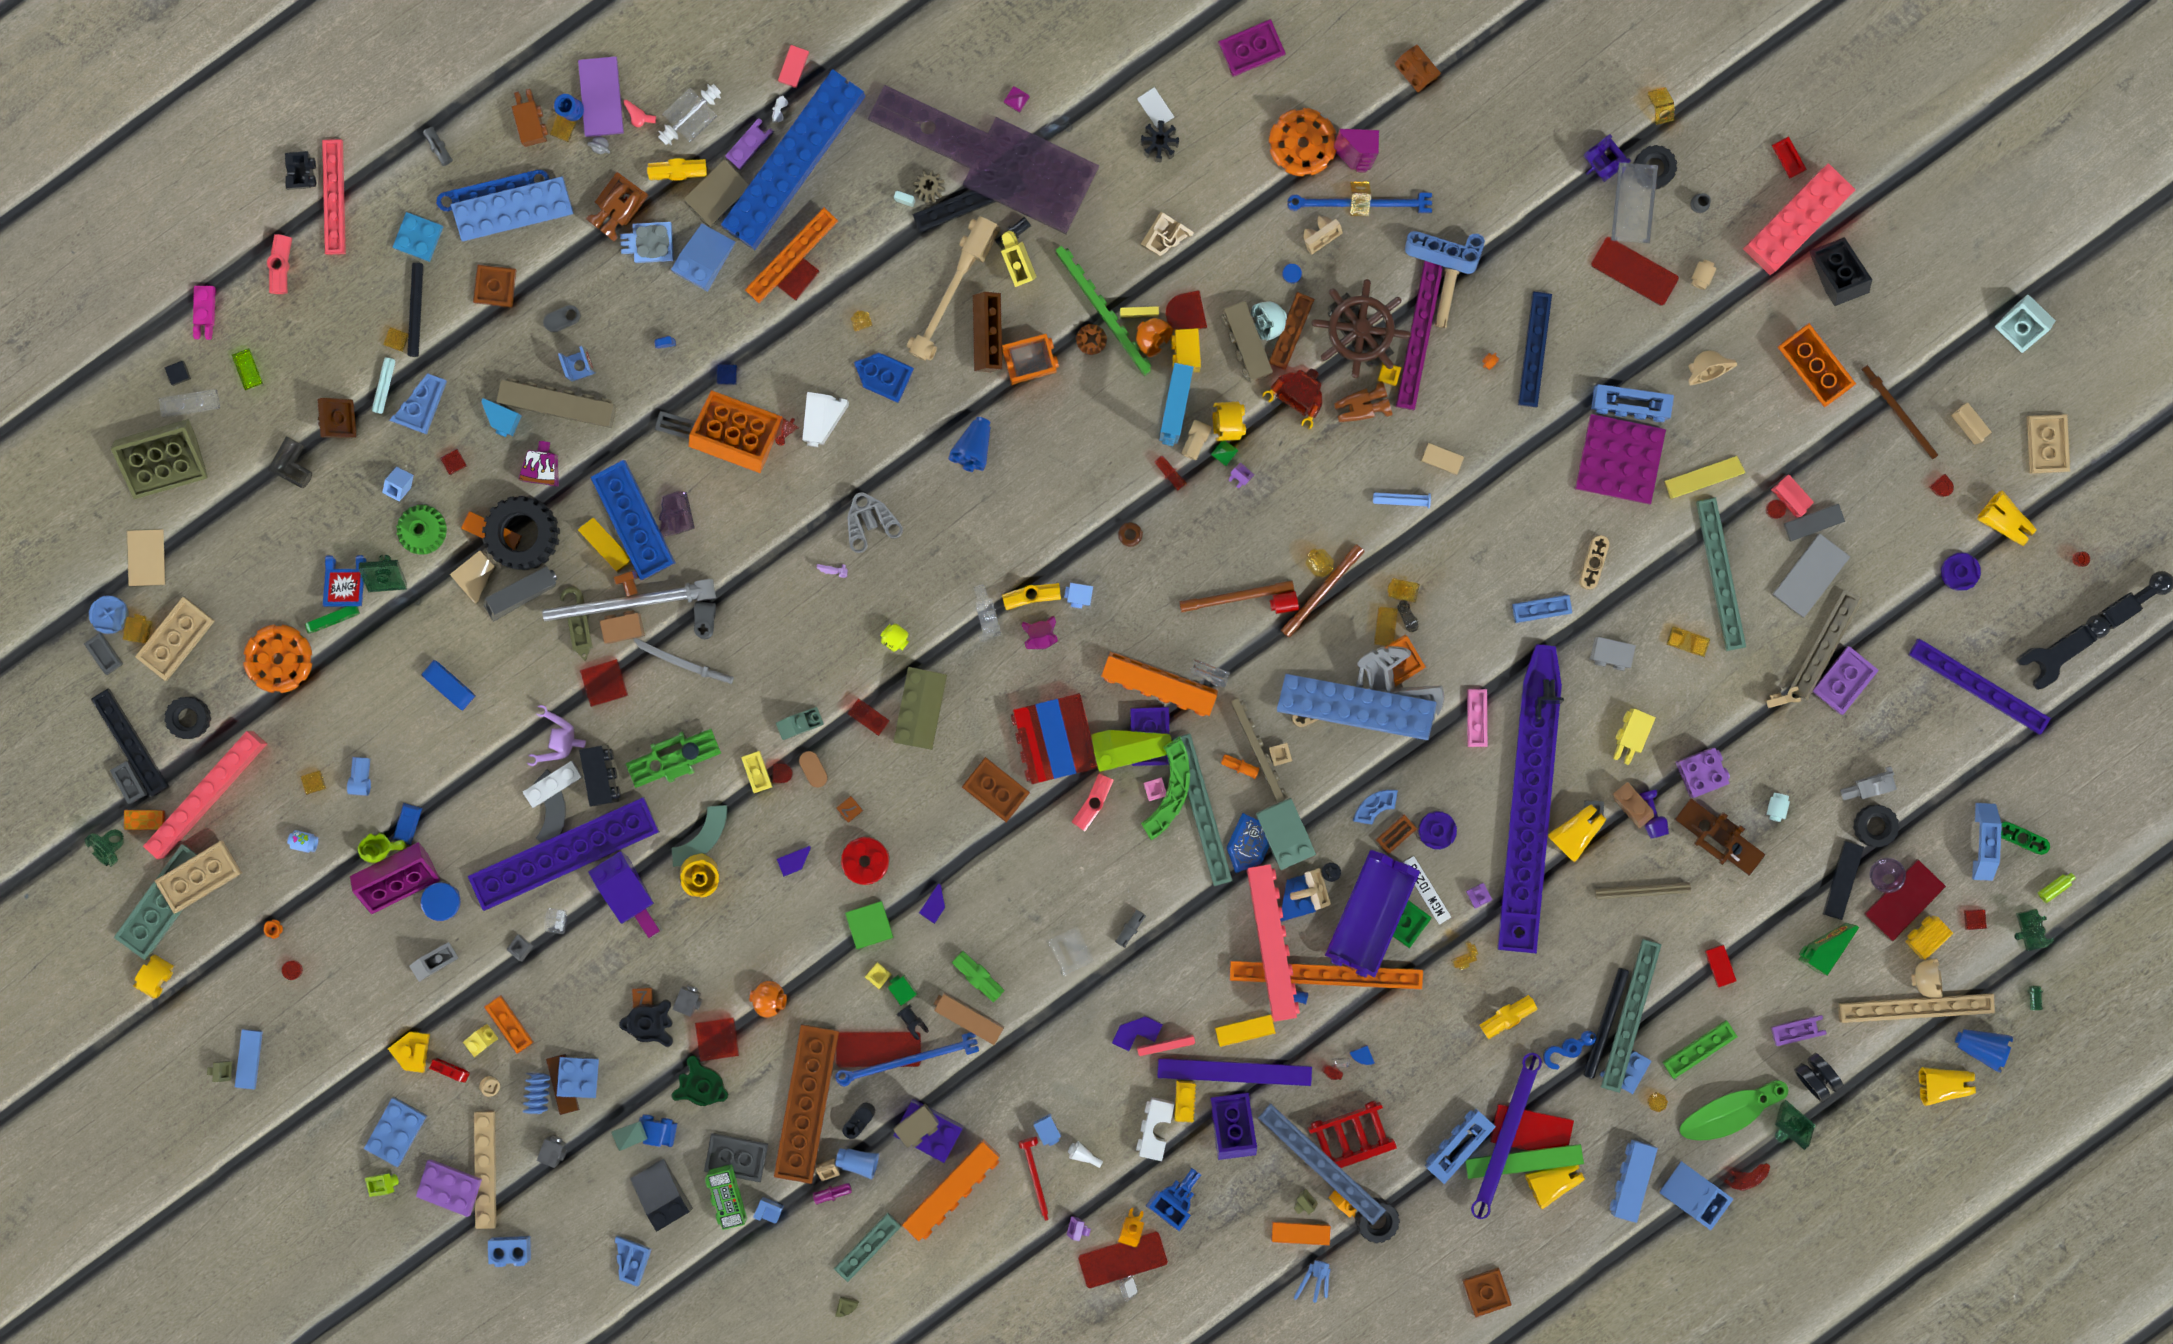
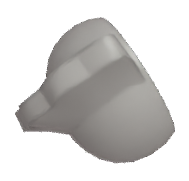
M598 136L591 142H587V146H590L593 152L597 154H610L608 141L604 137Z

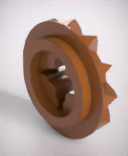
M1088 324L1077 333V346L1085 354H1098L1106 346V333L1098 325ZM1086 333L1091 336L1098 334L1095 338L1097 346L1092 342L1087 343L1088 337Z

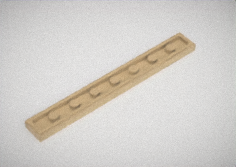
M1992 993L1838 1003L1841 1023L1995 1013L1994 994Z

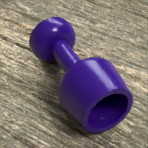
M1657 790L1640 793L1639 795L1652 808L1654 818L1645 824L1650 839L1669 834L1668 821L1664 816L1658 817L1653 798L1657 796Z

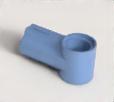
M352 757L351 777L347 783L348 794L369 795L371 789V781L369 779L370 758Z

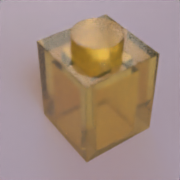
M134 614V618L127 617L122 640L146 644L149 640L152 621L146 620V616Z

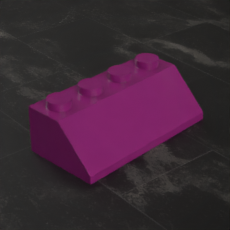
M1340 129L1334 143L1336 153L1351 169H1356V172L1365 173L1371 170L1379 154V130Z
M419 842L350 876L352 892L371 915L440 881V877L428 853Z

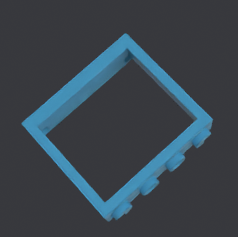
M1174 363L1159 441H1163L1162 444L1168 446L1178 444L1194 366Z

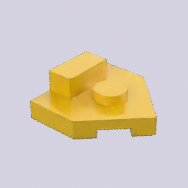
M411 1031L388 1048L403 1070L425 1072L430 1034Z

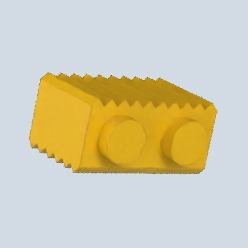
M1937 916L1926 917L1921 922L1922 926L1918 930L1914 929L1907 935L1908 939L1905 942L1921 959L1926 960L1954 934Z
M1176 1081L1174 1120L1177 1122L1194 1121L1196 1083L1194 1081Z

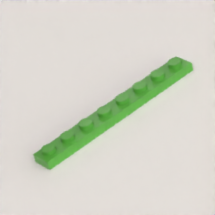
M1062 246L1055 250L1056 255L1145 377L1151 373L1149 368L1152 366L1146 357L1142 358L1139 354L1140 349L1136 342L1133 341L1131 343L1127 337L1129 333L1126 328L1118 325L1116 314L1112 310L1108 311L1105 306L1107 302L1101 294L1098 296L1095 293L1096 287L1090 279H1085L1083 276L1085 272L1079 264L1075 265L1072 261L1074 257L1069 249H1064Z

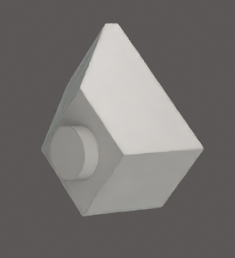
M448 942L417 959L409 967L420 982L457 960L458 956Z

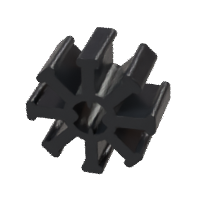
M1158 120V132L1151 127V124L1145 127V133H1148L1151 137L1141 135V146L1150 145L1147 149H1144V155L1147 158L1156 150L1155 162L1161 163V151H1164L1169 156V159L1174 157L1175 151L1169 146H1176L1178 148L1179 137L1169 138L1175 135L1176 128L1171 125L1170 129L1164 133L1162 132L1164 121ZM1157 138H1159V140L1161 138L1163 139V145H1161L1160 143L1159 145L1156 144Z

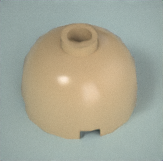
M1938 958L1920 962L1916 967L1915 974H1911L1913 986H1917L1918 991L1927 997H1943L1941 971L1938 970V966H1940Z

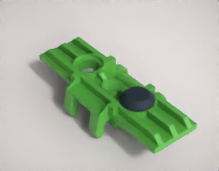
M712 729L686 738L682 731L679 735L658 744H650L651 753L625 764L633 784L637 788L662 777H666L670 783L675 781V778L687 773L689 775L693 774L695 770L692 768V765L719 755L721 751ZM681 742L682 749L660 757L658 751ZM653 760H658L661 764L658 771H653L650 767Z

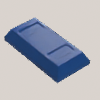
M403 803L392 840H403L405 844H412L422 808Z

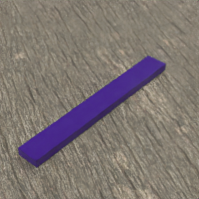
M1920 638L1916 640L1908 656L2039 735L2043 733L2051 719Z
M1158 1058L1157 1078L1311 1086L1312 1066Z

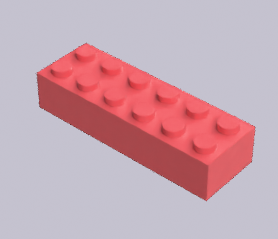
M1829 163L1826 164L1743 250L1769 275L1773 274L1856 189Z

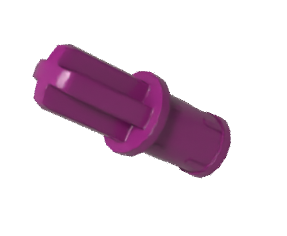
M850 1183L836 1187L829 1186L828 1189L814 1192L813 1199L816 1205L830 1200L835 1201L837 1197L852 1193Z

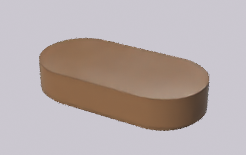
M804 752L800 756L799 763L805 776L813 787H823L827 783L828 776L819 757L814 752Z

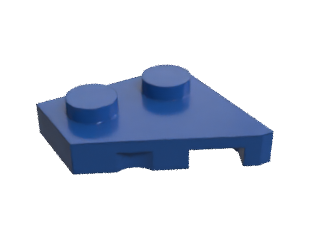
M1305 874L1286 880L1282 900L1283 918H1280L1281 922L1316 912L1311 902V896L1291 900L1290 893L1309 888L1305 881Z

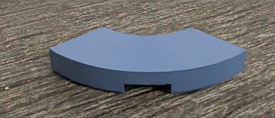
M1382 790L1368 796L1357 808L1353 821L1372 825L1375 817L1380 812L1387 809H1395L1398 790Z

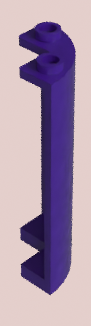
M1373 850L1369 851L1325 953V956L1331 958V963L1340 967L1343 964L1357 970L1356 974L1364 978L1367 975L1375 978L1420 871L1408 864L1395 861L1383 853Z

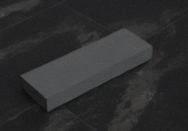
M1836 504L1784 523V527L1791 542L1843 523L1845 519L1840 505Z

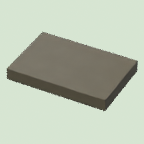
M724 159L684 198V201L712 227L737 203L749 184Z

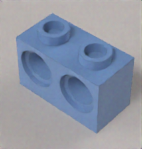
M530 1236L492 1237L488 1240V1264H494V1267H504L509 1263H514V1266H524L525 1263L531 1260ZM516 1247L523 1250V1256H518L515 1253ZM496 1248H501L504 1251L503 1257L496 1254Z

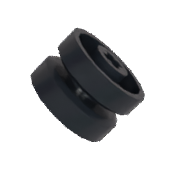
M1814 1053L1808 1058L1809 1066L1801 1063L1794 1069L1800 1081L1821 1103L1830 1098L1828 1088L1837 1092L1844 1086L1834 1069L1818 1053Z

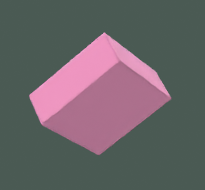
M1162 777L1143 783L1149 801L1165 797L1166 789Z

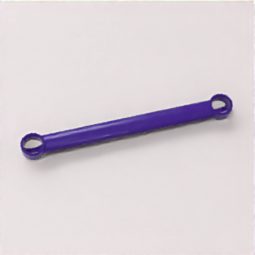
M1529 1053L1523 1058V1067L1476 1201L1471 1206V1212L1477 1219H1485L1491 1213V1204L1537 1072L1542 1067V1059L1535 1053ZM1533 1055L1529 1069H1527L1525 1060ZM1538 1057L1539 1066L1535 1070H1533L1536 1059ZM1478 1202H1482L1479 1213L1476 1215L1474 1206ZM1487 1204L1488 1212L1484 1217H1481Z

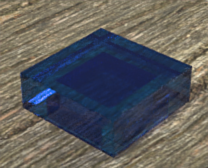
M717 365V384L737 385V365Z

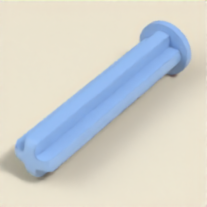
M1375 492L1373 494V503L1426 506L1430 509L1431 493H1428V495Z

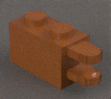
M526 89V96L529 101L526 103L522 102L519 91L515 92L517 105L511 107L521 143L528 147L547 142L546 135H548V129L541 120V117L544 116L541 106L535 103L531 89Z

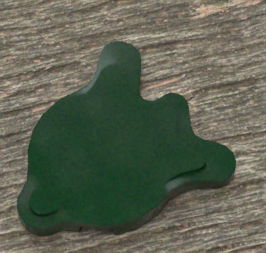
M695 1055L689 1056L687 1065L690 1073L679 1075L680 1086L672 1092V1099L674 1101L689 1100L698 1106L724 1102L728 1098V1091L725 1089L719 1073L701 1065Z

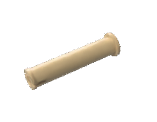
M1444 269L1446 273L1434 326L1447 328L1456 277L1459 274L1457 270Z

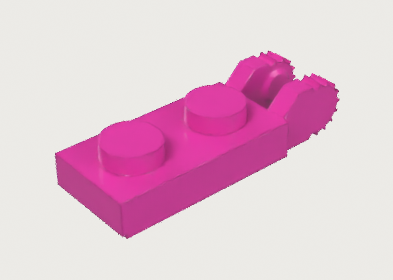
M194 286V339H200L201 325H206V340L212 339L215 322L216 288L214 286Z

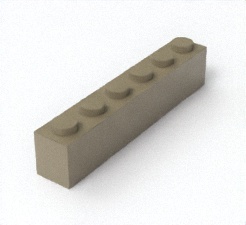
M507 378V381L501 380L496 400L500 405L612 428L617 406L612 404V400L601 398L600 401L593 400L594 396L582 394V397L575 396V392L563 390V393L556 392V388L545 386L544 389L537 388L538 384L526 382V385L519 384V380Z

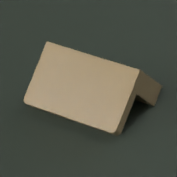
M1965 403L1951 414L1952 418L1974 445L1982 443L1984 438L1992 433L1969 403Z

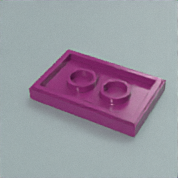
M1271 19L1218 41L1233 77L1286 55Z

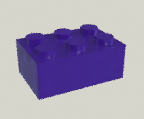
M912 1099L901 1122L924 1104ZM929 1107L939 1121V1125H937L938 1130L930 1136L928 1134L924 1135L921 1138L923 1141L915 1148L945 1163L963 1129V1125ZM894 1133L893 1136L900 1139L898 1135Z

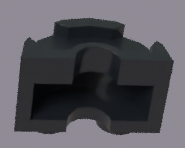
M308 151L285 153V166L287 169V176H285L286 189L295 190L316 187V177L313 173V169H316L315 158H311Z

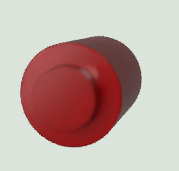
M1295 591L1272 595L1273 599L1269 600L1271 611H1275L1276 614L1299 610Z

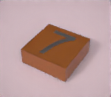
M852 796L836 808L848 823L864 811Z
M653 988L632 989L633 1008L641 1004L653 1005Z

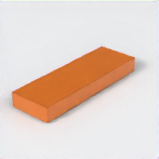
M469 511L461 529L483 539L485 533H482V527L486 526L485 518ZM504 528V539L507 545L516 550L522 536Z
M502 995L484 1006L517 1054L534 1043Z
M1272 1222L1271 1241L1278 1243L1330 1245L1331 1226Z

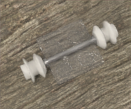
M707 84V91L701 90L703 98H700L689 88L663 113L665 118L673 125L672 127L664 125L666 130L663 132L658 131L660 133L658 137L665 145L669 143L672 146L671 140L673 138L678 140V134L676 133L678 131L691 142L717 117L707 106L708 103L715 105L714 99L716 97L721 99L719 96L721 92L714 84L712 86Z

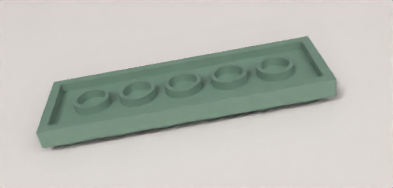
M181 844L156 879L198 855V853L186 844ZM154 881L114 938L142 959L147 960L183 910L174 914Z

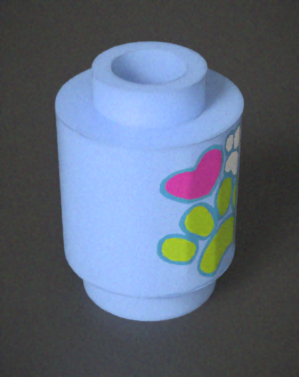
M295 830L289 834L287 844L290 845V849L310 853V851L315 852L318 846V837L311 833Z

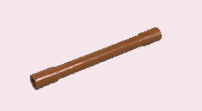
M1356 544L1340 565L1298 613L1281 629L1283 634L1288 638L1291 637L1302 621L1351 565L1365 552L1360 546Z
M1291 580L1259 588L1179 601L1182 613L1214 605L1293 592L1294 585Z

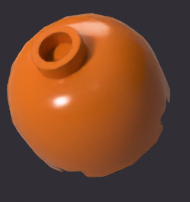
M1158 318L1141 322L1137 327L1138 332L1136 334V343L1139 349L1148 357L1155 356L1162 350L1158 347L1163 342L1166 344L1169 342L1173 328L1167 322Z

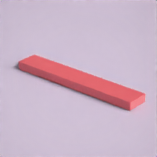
M322 140L325 254H346L343 140Z

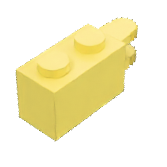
M1010 230L1003 233L1002 240L1005 248L1001 253L1015 287L1033 281L1036 278V274L1023 241L1018 242L1014 232Z
M1630 709V712L1627 711L1623 718L1625 724L1622 729L1618 730L1615 738L1617 739L1616 744L1618 746L1613 759L1618 760L1623 748H1627L1629 751L1625 757L1624 764L1629 765L1634 753L1642 752L1656 717L1637 709Z

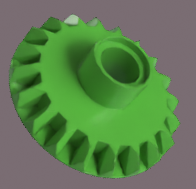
M427 505L409 507L408 510L403 512L396 525V534L402 546L409 552L419 555L436 551L443 544L447 533L446 522L442 514L435 508ZM422 524L424 531L418 534L416 531L417 527Z

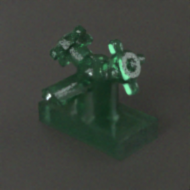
M2037 909L2016 913L2021 932L2016 933L2014 938L2016 940H2024L2026 951L2045 948L2050 943H2053V939L2048 940L2045 938L2046 929L2042 923L2047 920L2046 916H2040Z

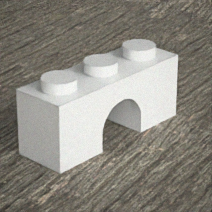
M1151 1097L1150 1102H1146L1145 1113H1148L1147 1119L1142 1121L1140 1131L1143 1132V1137L1138 1139L1136 1147L1140 1157L1162 1161L1166 1140L1156 1137L1153 1133V1128L1159 1122L1171 1123L1174 1102Z

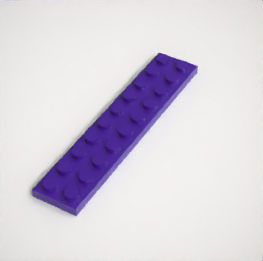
M642 797L467 877L482 910L486 911L660 831L645 797Z

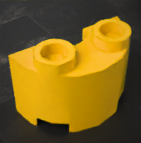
M155 954L152 955L147 966L144 964L134 979L137 983L133 987L151 998L157 999L163 991V988H161L163 981L167 982L171 978L174 965Z

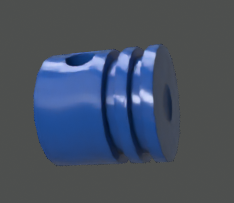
M569 94L559 95L554 102L556 113L569 121L579 120L584 113L582 102Z

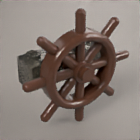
M1369 279L1363 282L1362 296L1351 297L1348 293L1340 296L1336 289H1330L1329 294L1335 301L1328 307L1329 312L1327 314L1330 320H1312V326L1328 328V335L1332 347L1321 355V359L1326 361L1334 354L1339 353L1342 357L1353 361V378L1359 377L1361 362H1365L1368 367L1372 366L1373 369L1382 363L1386 368L1392 369L1393 363L1389 357L1394 352L1389 345L1393 337H1411L1409 331L1394 329V321L1390 311L1402 302L1401 298L1395 297L1388 304L1384 305L1379 300L1369 297L1371 286ZM1368 306L1377 310L1370 318H1367ZM1343 313L1348 317L1350 321H1345L1343 319ZM1383 318L1386 328L1373 326L1374 323ZM1337 330H1340L1345 336L1341 340L1338 338ZM1351 341V345L1355 349L1354 352L1345 347ZM1367 343L1369 344V346L1372 348L1373 351L1370 352V351L1367 350V348H1366V344H1367Z

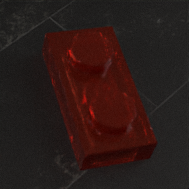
M859 698L848 712V715L878 736H880L890 722L888 718Z

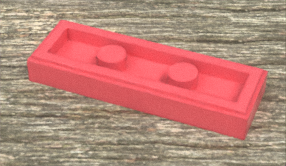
M1193 1035L1139 1046L1137 1047L1138 1055L1144 1056L1194 1045L1195 1039Z

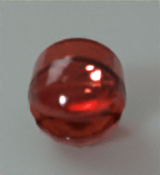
M2085 551L2077 552L2073 555L2072 562L2078 567H2085L2090 563V556Z

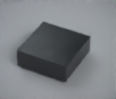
M184 361L164 367L172 386L191 379Z

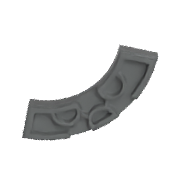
M546 769L533 784L547 777L551 772ZM562 790L544 801L546 808L545 821L536 837L541 843L562 834L566 817V803Z

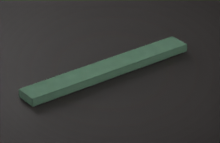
M1716 497L1696 501L1726 651L1746 648Z
M1191 734L1179 736L1189 758L1190 783L1187 794L1213 885L1217 886L1231 882L1232 877Z
M1642 939L1601 1088L1618 1093L1621 1091L1662 944Z

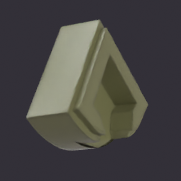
M840 1297L835 1317L849 1315L857 1308L859 1301Z

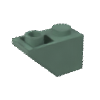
M815 707L776 722L782 740H786L820 727L824 723L818 708Z

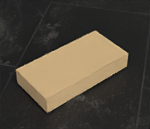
M1428 443L1421 462L1457 475L1464 457Z

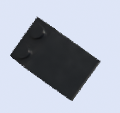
M1845 237L1810 250V255L1821 283L1834 306L1870 293L1872 278Z
M665 1159L660 1160L630 1178L644 1211L656 1232L688 1214L693 1209Z

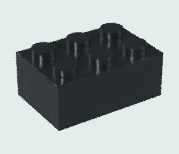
M601 745L580 749L579 753L589 806L593 807L619 802L621 791L615 782L617 771L612 766L611 760H614L612 748L609 749V745Z

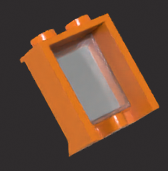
M1047 334L1002 345V352L1012 385L1056 373V368L1059 367L1057 357L1052 355L1051 349H1054L1052 339L1048 338Z

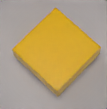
M1382 363L1377 382L1383 381L1385 384L1396 387L1401 367L1393 365L1392 369H1388Z

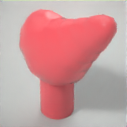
M624 100V105L630 114L633 126L638 128L643 126L645 122L656 123V116L646 115L642 109H639L630 101Z

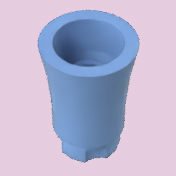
M840 1148L835 1166L872 1180L876 1172L879 1153H867Z

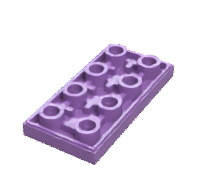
M617 57L578 60L581 98L584 106L585 136L624 134Z

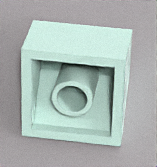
M2027 294L1995 325V328L2023 353L2051 330L2056 320Z

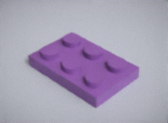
M1847 646L1818 681L1812 692L1840 715H1843L1879 670L1851 647Z
M430 1159L427 1160L416 1197L468 1217L471 1215L482 1179Z

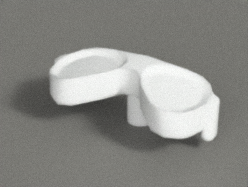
M779 96L775 107L772 108L774 110L772 122H781L784 119L780 111L781 108L788 105V101L784 96Z

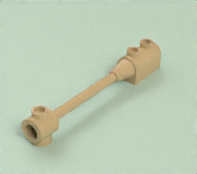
M980 216L977 220H971L968 227L969 230H972L968 237L963 236L960 241V246L963 248L957 272L923 337L917 335L916 338L911 337L907 343V348L910 349L909 353L924 361L926 359L932 360L935 356L937 347L934 346L930 339L963 275L966 274L975 260L982 263L985 261L994 243V239H996L1001 230L996 223Z

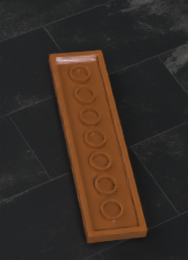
M801 1024L774 1172L775 1178L809 1184L813 1182L839 1036L838 1030Z

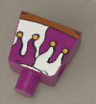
M539 441L538 451L528 450L519 475L520 481L559 486L558 456L549 453L550 442Z

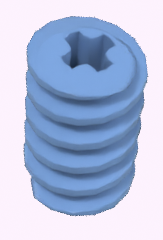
M526 1073L531 1076V1078L525 1079V1082L530 1083V1086L525 1087V1090L530 1091V1093L524 1095L529 1101L524 1102L523 1105L528 1106L529 1109L523 1110V1113L542 1114V1112L548 1110V1107L543 1104L549 1101L544 1096L549 1095V1091L545 1089L549 1088L550 1084L545 1081L550 1080V1076L544 1073Z

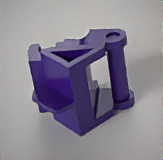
M1611 134L1583 155L1592 166L1586 174L1588 175L1595 170L1604 182L1631 162V159H1627L1611 139ZM1607 148L1616 156L1617 159L1611 162L1605 155Z

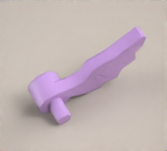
M817 564V569L825 574L839 573V577H847L848 570L844 564L842 568Z

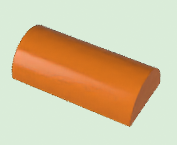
M1810 323L1799 329L1778 346V349L1824 408L1856 385V382Z

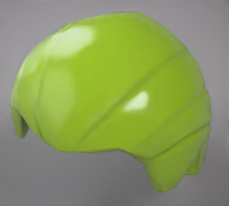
M371 833L359 843L357 849L358 854L364 861L377 863L382 861L390 851L406 849V844L403 840L390 842L382 833L378 835Z

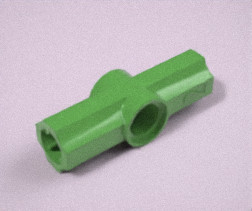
M962 951L952 961L954 966L966 976L965 978L976 989H980L993 1003L1005 991L991 977V974L982 965L977 964L965 951Z

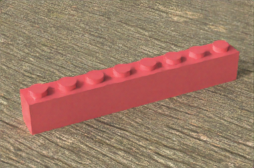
M246 731L143 847L156 859L166 858L263 750L267 743L254 731Z
M1271 864L1251 867L1247 869L1272 1021L1297 1018V1014H1300L1298 1002L1294 1003L1293 995L1296 994L1295 983H1291L1290 976L1293 975L1292 965L1287 962V956H1290L1289 947L1284 944L1283 937H1286L1285 926H1281L1280 918H1283L1282 907H1278L1277 899H1280L1278 887L1275 888L1274 880H1277L1275 868L1271 869Z

